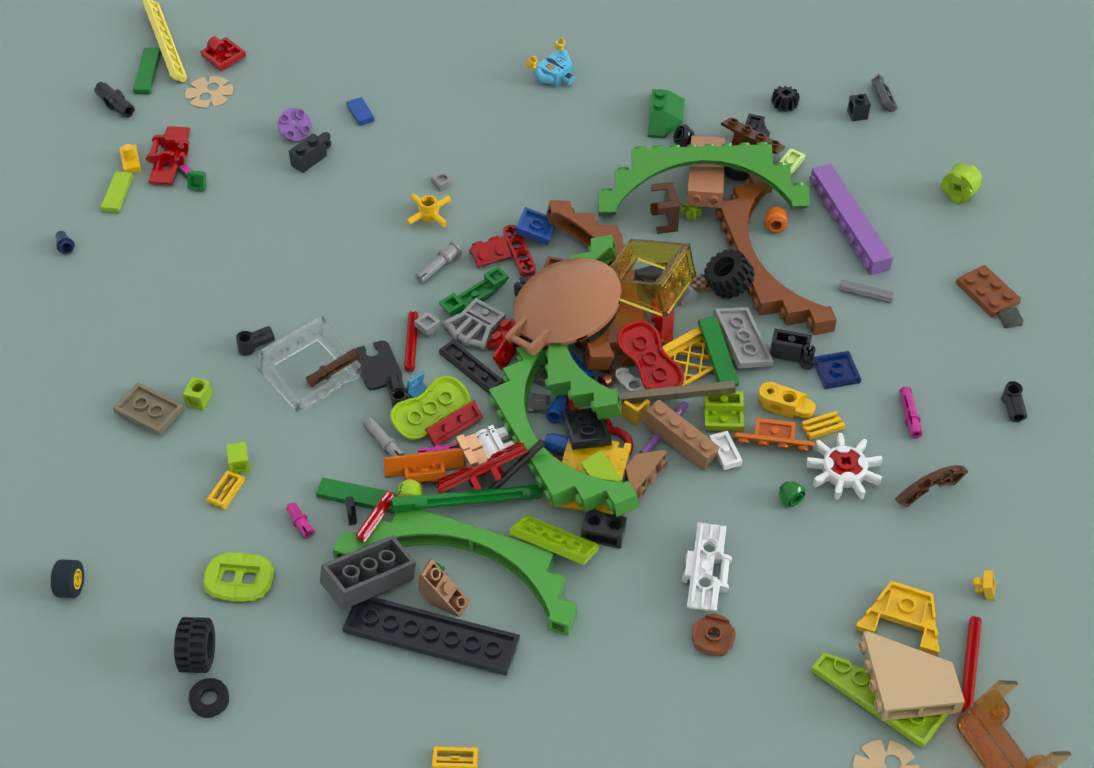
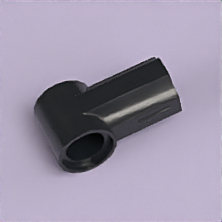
M270 326L254 332H239L236 335L238 352L243 356L253 354L255 348L275 341Z
M396 373L389 375L385 379V383L393 408L398 402L408 399V394L401 375Z
M1010 381L1006 384L1001 400L1006 405L1009 420L1020 422L1027 418V412L1022 398L1023 387L1016 381Z

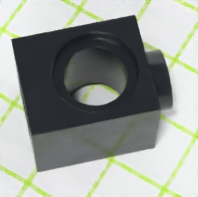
M866 93L849 97L847 112L852 122L867 120L869 117L871 103Z

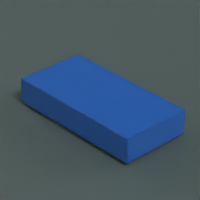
M362 97L346 102L348 109L359 126L374 121V116Z

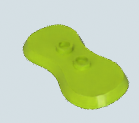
M441 376L434 379L419 396L398 402L390 412V419L396 430L404 437L412 440L421 439L427 436L425 428L470 402V394L458 379L452 376Z

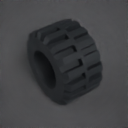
M726 249L721 253L718 252L706 264L707 268L704 269L705 281L716 295L725 299L727 297L731 299L733 296L738 297L740 293L743 294L751 286L750 283L754 280V268L739 250L730 249L728 251Z
M182 617L178 623L174 640L176 667L180 673H207L212 666L215 653V629L213 622L210 618Z

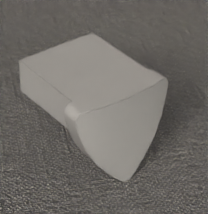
M687 281L682 282L681 285L671 287L674 290V297L681 307L699 300V294Z

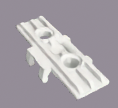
M698 522L694 551L688 550L685 555L686 568L682 577L683 583H687L688 579H690L687 608L717 612L719 593L729 591L727 581L729 564L732 563V557L723 554L727 526ZM706 545H711L715 548V550L713 552H707L704 550L703 547ZM714 564H721L719 579L712 576Z

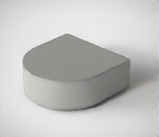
M439 173L431 177V182L439 191H442L451 186V176L447 173Z

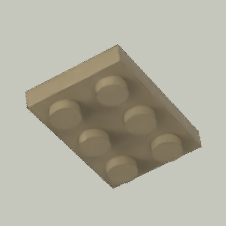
M139 382L113 407L114 413L159 436L185 410L183 404Z

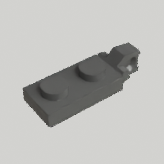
M878 74L875 78L871 79L872 85L877 88L876 93L881 98V105L885 109L888 108L894 112L898 108L883 76Z

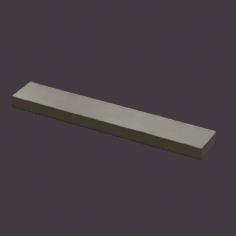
M732 380L618 393L622 405L625 400L634 404L642 403L646 399L654 402L658 400L736 393L735 381Z

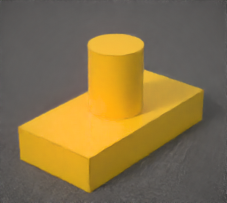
M125 144L119 147L124 172H141L136 144Z

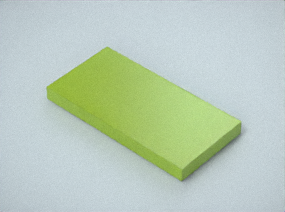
M529 515L519 520L509 531L510 535L582 565H585L600 548V545Z

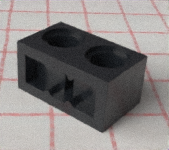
M590 510L585 514L581 528V537L600 545L621 549L626 532L627 517H616L615 514Z

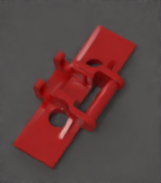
M167 126L164 135L153 136V144L149 154L146 155V161L154 163L148 181L149 184L173 185L178 166L185 164L189 151V141L187 140L191 130L189 127ZM159 145H161V148H164L165 151H160V153H157ZM164 166H170V167L167 168V169H163V168H162V167H164Z
M517 442L491 454L492 456L487 459L486 463L480 464L475 468L464 467L438 479V493L440 494L466 481L469 482L471 488L474 487L478 491L482 489L479 478L491 472L496 482L501 480V474L504 473L501 465L528 452L524 443Z

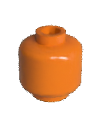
M780 207L770 208L765 214L766 228L773 233H780L786 229L788 224L786 211Z

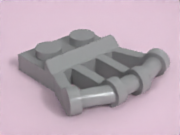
M475 298L461 313L445 320L442 327L450 332L454 340L463 342V345L479 347L481 350L486 351L491 333L495 332V329L506 319L505 313ZM464 321L457 329L454 327L455 324ZM472 324L476 325L467 335L463 334ZM483 329L485 330L482 340L474 339Z

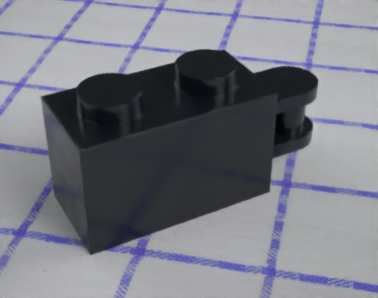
M324 132L319 136L312 133L290 149L291 166L304 173L327 156L326 149L332 145L331 140H329L331 138L330 133Z

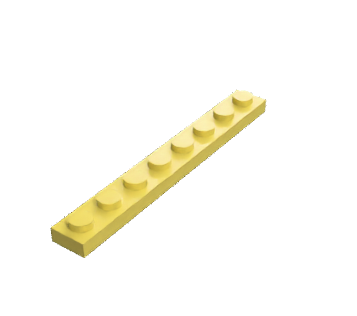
M143 0L148 19L152 25L170 77L175 81L184 83L188 78L160 5L153 0Z

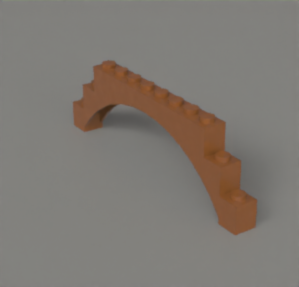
M748 174L745 185L735 186L730 197L731 200L722 201V208H718L715 213L717 220L721 222L722 232L726 234L727 244H730L731 249L742 252L754 268V280L750 283L751 286L747 288L748 295L752 297L753 308L757 309L759 316L779 312L780 318L784 319L786 325L806 322L807 328L811 329L813 335L834 332L837 319L831 306L826 307L789 290L765 269L756 256L749 238L748 223L758 203L766 194L772 193V187L757 177Z
M549 200L546 212L549 225H554L566 231L585 246H591V238L606 235L613 236L617 260H613L607 265L616 272L620 280L622 296L619 299L616 317L610 327L594 342L587 343L584 352L587 370H609L615 355L624 354L617 342L619 330L633 321H646V311L642 308V298L638 295V285L634 281V272L630 268V258L626 255V245H623L622 233H620L618 225H599L594 213H575L570 201Z

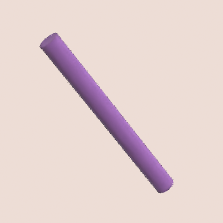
M682 401L675 412L681 416L687 409L688 403ZM654 434L639 453L650 452L660 441L661 437Z

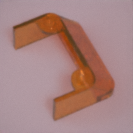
M998 680L958 717L956 726L959 733L984 768H1057L1072 755L1069 751H1055L1047 756L1034 755L1027 759L1002 725L1010 715L1009 705L1004 698L1019 685L1017 681Z

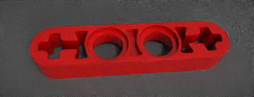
M505 226L503 236H505L520 276L526 277L536 274L535 263L523 237L514 233L517 226ZM517 243V244H520L521 246H520V247H513L512 245ZM519 256H525V257H527L526 259H523V260L518 259Z

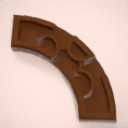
M961 465L948 466L936 470L914 482L901 492L895 500L898 504L909 507L921 496L928 493L929 488L934 485L939 487L949 484L956 485L968 473V470L965 466Z

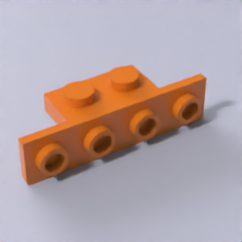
M756 418L754 434L735 432L734 440H738V443L741 444L757 442V445L764 447L773 444L777 445V448L780 449L797 447L798 451L804 452L814 447V442L794 439L796 422Z
M459 448L383 458L385 477L405 475L406 480L412 479L418 483L425 481L438 482V479L446 476L445 470L464 468L463 450Z

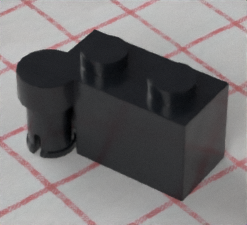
M774 328L770 354L773 358L799 362L803 369H811L815 364L814 354L816 348L811 345L810 349L812 339L810 334Z

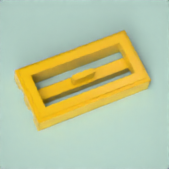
M837 411L802 421L801 427L809 440L844 430L845 423L841 422L842 418L838 417Z
M227 470L206 499L207 504H214V507H221L225 511L245 482V477ZM232 477L229 483L225 486L229 478ZM223 488V491L218 497V499H215Z
M433 746L432 768H478L479 749L475 747ZM437 754L473 755V757H459V756L444 757V756H437Z

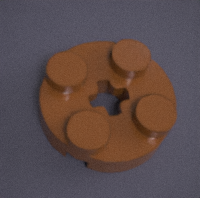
M708 614L705 618L701 620L699 618L694 623L692 640L696 650L711 656H725L734 645L736 632L726 617L718 614ZM715 631L719 637L711 638L708 634H712Z

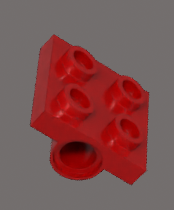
M216 36L211 37L207 42V48L200 51L201 56L220 71L246 57V52L227 37L221 40Z

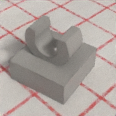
M427 312L414 320V326L430 337L435 334L436 329L441 327V321Z

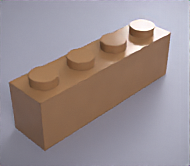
M661 400L656 401L646 411L643 424L702 471L716 459L720 446Z

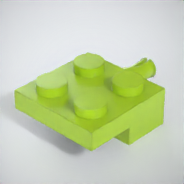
M743 391L704 396L705 431H744Z

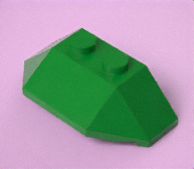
M652 89L648 137L665 138L682 124L684 98L669 90Z

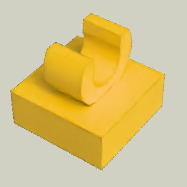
M984 570L983 578H973L975 593H984L986 600H995L996 581L993 570Z

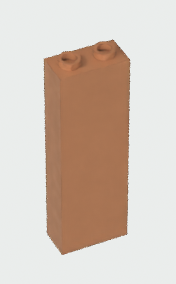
M691 136V144H697L698 147H703L705 144L722 146L725 143V138ZM713 164L689 165L687 206L722 208L724 166Z

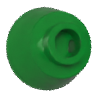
M786 481L780 486L779 495L785 507H793L805 497V487L794 481Z

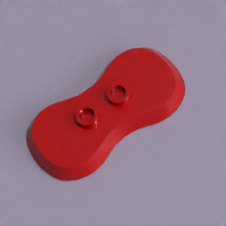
M644 320L633 321L619 330L617 334L618 345L636 363L645 389L683 385L684 373L682 368L666 354L661 344L659 332L651 323Z

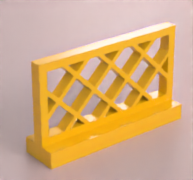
M699 326L662 346L671 359L673 358L679 366L685 367L682 386L690 385L714 371L712 366H702L703 359L710 361L709 355H704V348L706 346ZM693 346L701 347V354L690 352ZM727 346V349H728V351H729L731 360L733 361L734 359H733V357H732V355H731V353H730V350H729V348H728V346ZM679 354L685 355L687 360L686 362L678 361L676 356ZM689 357L699 358V365L689 363ZM688 368L698 369V374H687Z

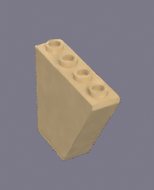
M869 631L863 632L862 639L859 641V651L861 654H864V670L866 673H869V688L871 693L875 695L874 706L876 712L880 713L881 721L961 713L965 701L953 662Z

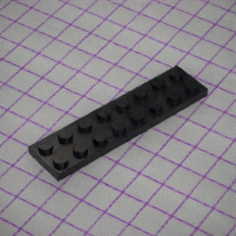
M376 597L353 605L342 628L343 633L505 676L508 675L520 641V635Z

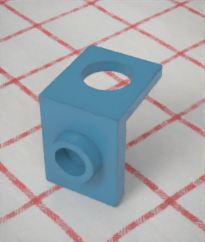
M423 371L408 381L406 391L411 398L419 396L427 389L423 383L425 375Z

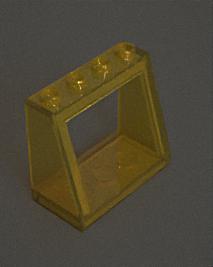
M630 239L610 265L621 283L622 296H620L619 301L660 316H668L696 275L690 243ZM638 260L664 269L655 283L624 280V278Z

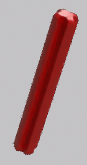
M416 311L408 313L404 370L407 372L415 370L418 329L414 326V320L418 318V312Z

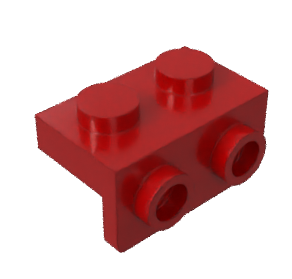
M499 236L489 238L487 242L482 243V241H478L472 244L469 253L473 255L477 268L511 258L512 255L505 236L500 238Z

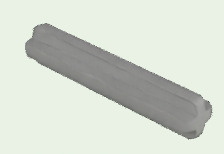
M842 280L840 283V290L887 302H892L894 292L847 280Z

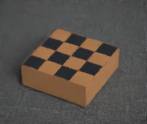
M691 274L692 288L697 292H710V286L705 281L704 274Z

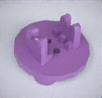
M289 108L280 115L278 130L287 140L293 142L301 141L311 132V120L303 109Z

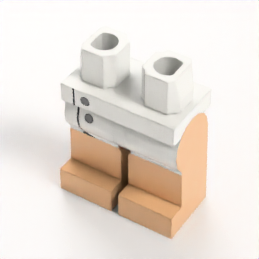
M493 425L488 426V429H481L477 433L466 437L464 434L456 436L458 449L462 448L465 464L469 468H475L480 464L486 463L487 459L492 456L491 454L514 444L512 440L503 444L502 441L509 439L507 429L505 427L495 429Z

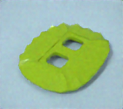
M228 552L219 554L210 560L205 569L202 584L205 593L209 594L212 598H218L222 601L228 600L232 603L236 601L241 603L246 601L254 602L259 598H263L266 592L271 590L275 570L272 562L261 555ZM224 572H235L234 580L232 582L222 581ZM246 573L256 574L254 583H243L244 575Z

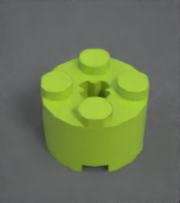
M964 162L956 163L940 183L941 189L951 198L953 203L959 204L960 202L969 201L982 187V174L972 164L968 166L963 164Z

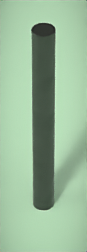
M539 439L527 453L523 454L501 475V480L495 481L487 489L500 488L546 444Z

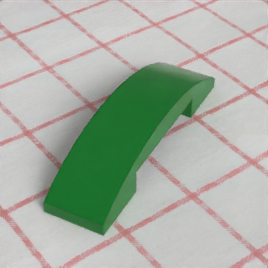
M496 266L484 274V280L458 296L452 293L439 301V304L449 315L459 314L475 298L483 302L490 298L507 282L509 276L499 266Z

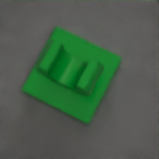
M188 171V189L205 191L206 173L203 171Z

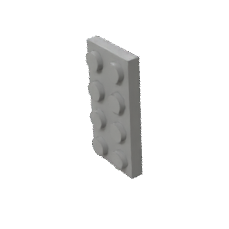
M749 308L714 309L713 316L717 317L724 340L737 368L772 367L774 360Z

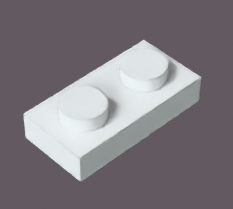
M728 431L709 436V439L720 446L717 458L723 470L742 466L743 460Z

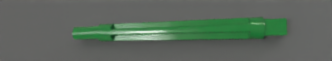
M527 485L478 491L392 497L390 506L391 511L396 512L541 498L542 490L538 485Z

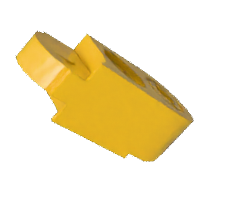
M765 382L759 388L758 400L761 408L771 411L773 414L791 419L794 416L804 419L810 418L815 414L816 405L811 399L807 398L805 393L774 382Z

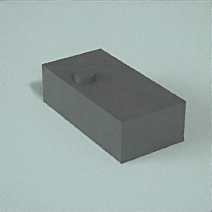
M392 535L322 564L320 583L340 609L344 610L413 580L416 562Z

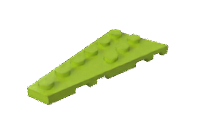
M824 652L812 666L811 672L881 720L880 713L876 712L874 706L875 695L871 693L869 688L870 676L869 673L865 672L864 667L851 664L849 660ZM950 714L886 720L883 722L923 749Z

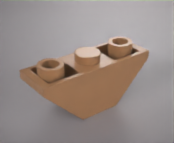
M659 450L636 454L626 466L625 482L629 481L638 498L644 496L649 484L652 485L660 470L663 471L668 464L666 460L667 451Z
M429 559L419 574L418 591L431 605L461 617L470 600L433 559Z

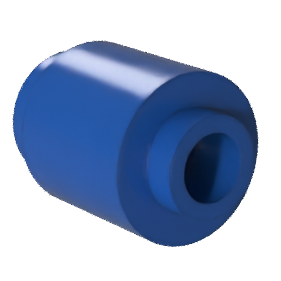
M555 433L546 434L544 440L546 445L544 448L550 453L564 456L568 436Z

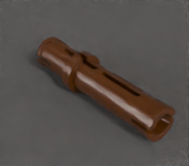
M353 348L326 366H320L319 370L306 377L308 384L314 387L321 381L330 379L336 372L359 360L360 355L358 351Z

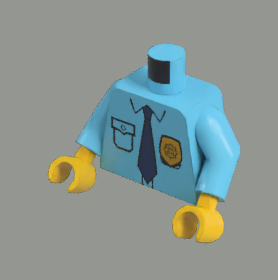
M562 37L559 39V43L557 40L554 42V48L560 52L555 51L538 64H536L538 60L535 56H531L526 61V66L533 68L535 78L541 83L558 87L564 82L571 85L575 80V76L572 75L573 64L567 50L563 48L565 40Z

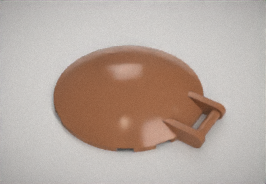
M590 258L566 259L538 271L523 285L515 299L513 316L516 325L506 334V341L519 345L526 349L529 354L535 356L545 345L551 346V343H561V345L577 342L576 339L586 335L590 337L612 319L619 307L622 287L616 272L607 264ZM522 335L523 337H525V338H527V339H529V340H531V341H533V342H532V343H529V342L525 341L524 339L520 338V336Z

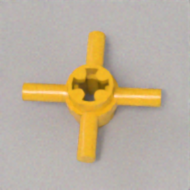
M413 193L410 196V199L419 206V212L406 219L408 225L422 219L424 222L436 221L442 227L447 226L448 222L439 215V208L451 202L449 195L439 201L430 195L419 198Z

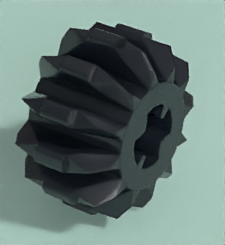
M778 86V89H774L771 101L774 108H779V111H793L798 106L800 96L797 93V89H792V86Z

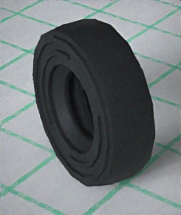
M206 678L197 682L189 692L191 709L198 716L204 718L214 717L222 713L229 703V692L226 685L221 680L215 678ZM205 692H215L218 696L214 703L206 705L201 702V696Z

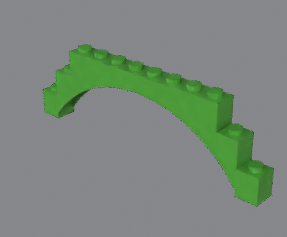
M745 142L732 146V143H724L722 146L705 144L703 147H698L697 144H689L687 147L670 145V148H663L662 145H655L652 148L636 146L635 149L631 150L632 170H629L628 167H620L618 170H615V191H612L610 188L598 191V215H616L617 208L634 189L650 178L682 166L713 164L732 167L757 177L778 192L789 204L790 209H807L810 206L809 185H804L803 182L791 185V166L786 165L785 162H777L773 165L772 144H767V142H758L757 145H750V143Z
M612 235L591 238V246L588 247L589 252L570 255V259L590 258L605 264L617 260L616 245ZM551 343V346H548V349L545 350L548 364H545L548 378L545 379V384L553 397L568 395L569 400L573 401L575 408L591 406L592 412H596L598 420L622 416L621 399L617 388L610 389L601 385L581 370L573 360L568 344Z
M517 347L518 356L515 357L517 363L503 368V384L489 389L491 397L488 400L492 409L496 408L499 421L504 422L503 425L507 429L508 434L511 433V439L514 444L517 442L524 443L528 451L538 439L527 420V400L536 375L541 367L547 363L543 348L537 355L533 356L526 349ZM544 447L527 463L530 473H534L536 476L535 480L538 487H543V493L547 502L551 501L554 508L575 500L576 504L582 506L586 513L606 504L608 510H612L616 517L639 508L637 494L629 481L624 483L607 481L581 473L559 461Z
M420 509L397 511L391 523L381 519L364 543L356 539L355 532L343 530L333 548L334 559H337L394 535L403 547L438 545L471 551L502 565L516 575L530 589L547 616L548 630L569 636L577 617V604L570 600H562L566 589V577L558 573H550L555 563V553L527 541H520L508 535L494 533L489 529H481L469 523L455 521L450 517H442L431 511L426 512Z

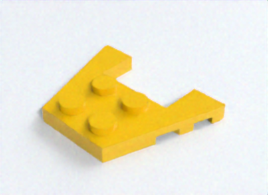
M891 581L872 607L866 611L864 617L857 622L855 630L859 632L869 631L875 634L879 618L923 632L919 650L938 657L940 646L938 645V629L936 628L935 621L936 612L933 593Z

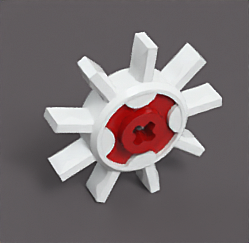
M838 433L837 446L832 449L820 440L816 441L815 450L822 454L824 459L807 457L806 468L822 469L823 473L814 478L813 486L816 488L827 481L836 486L834 489L835 500H839L843 488H853L861 500L864 499L866 493L865 488L861 484L863 480L877 486L880 485L882 476L867 469L881 466L883 458L882 456L869 458L864 456L863 452L867 444L866 439L860 441L856 448L845 446L843 434Z

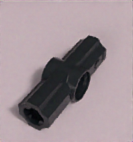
M102 81L96 84L94 88L95 93L104 100V103L110 110L115 109L119 114L127 118L133 115L135 111L134 106L125 99L119 89L114 90L106 82L103 83Z

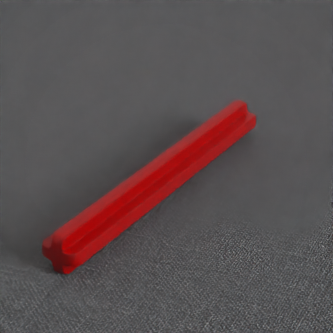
M971 616L969 620L962 682V694L965 703L961 711L971 713L973 709L982 619L976 616Z

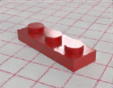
M472 400L425 428V431L432 445L435 446V444H441L482 419L483 415L475 400Z

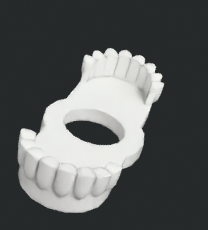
M621 367L616 370L617 382L624 386L627 391L646 390L641 379L629 373V368ZM637 382L640 384V387L632 389L629 384Z

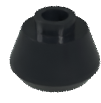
M686 124L677 127L673 135L675 144L680 145V147L691 144V136H695L694 131Z

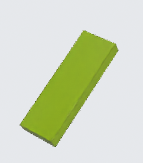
M115 171L101 205L102 212L119 213L133 179L132 173Z

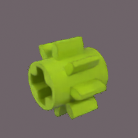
M687 200L686 203L682 202L681 215H684L686 219L695 220L697 216H701L702 207L687 206Z

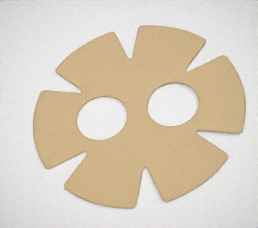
M210 76L208 82L205 77H202L190 83L195 88H186L185 97L186 99L195 98L190 101V104L197 107L208 108L210 101L216 107L228 101L229 99L222 95H232L234 89L232 84L223 86L229 82V80L223 77ZM211 83L219 85V88L216 90H209L207 87ZM209 93L211 98L209 100H201L200 95Z
M882 740L866 743L861 749L869 759L856 754L853 760V768H888L885 765V758L889 755H895L901 762L899 768H920L919 765H906L915 759V756L905 746L891 740L889 741L887 751H885Z

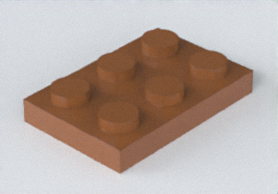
M986 265L956 280V284L991 318L1020 304L1021 298Z

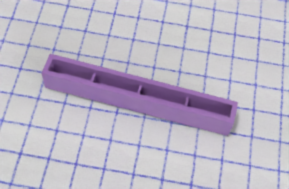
M832 164L812 168L811 176L809 177L810 184L816 189L817 195L823 200L833 220H836L840 231L847 237L848 243L854 248L855 254L861 259L864 268L868 270L870 275L890 270L893 260L892 255Z

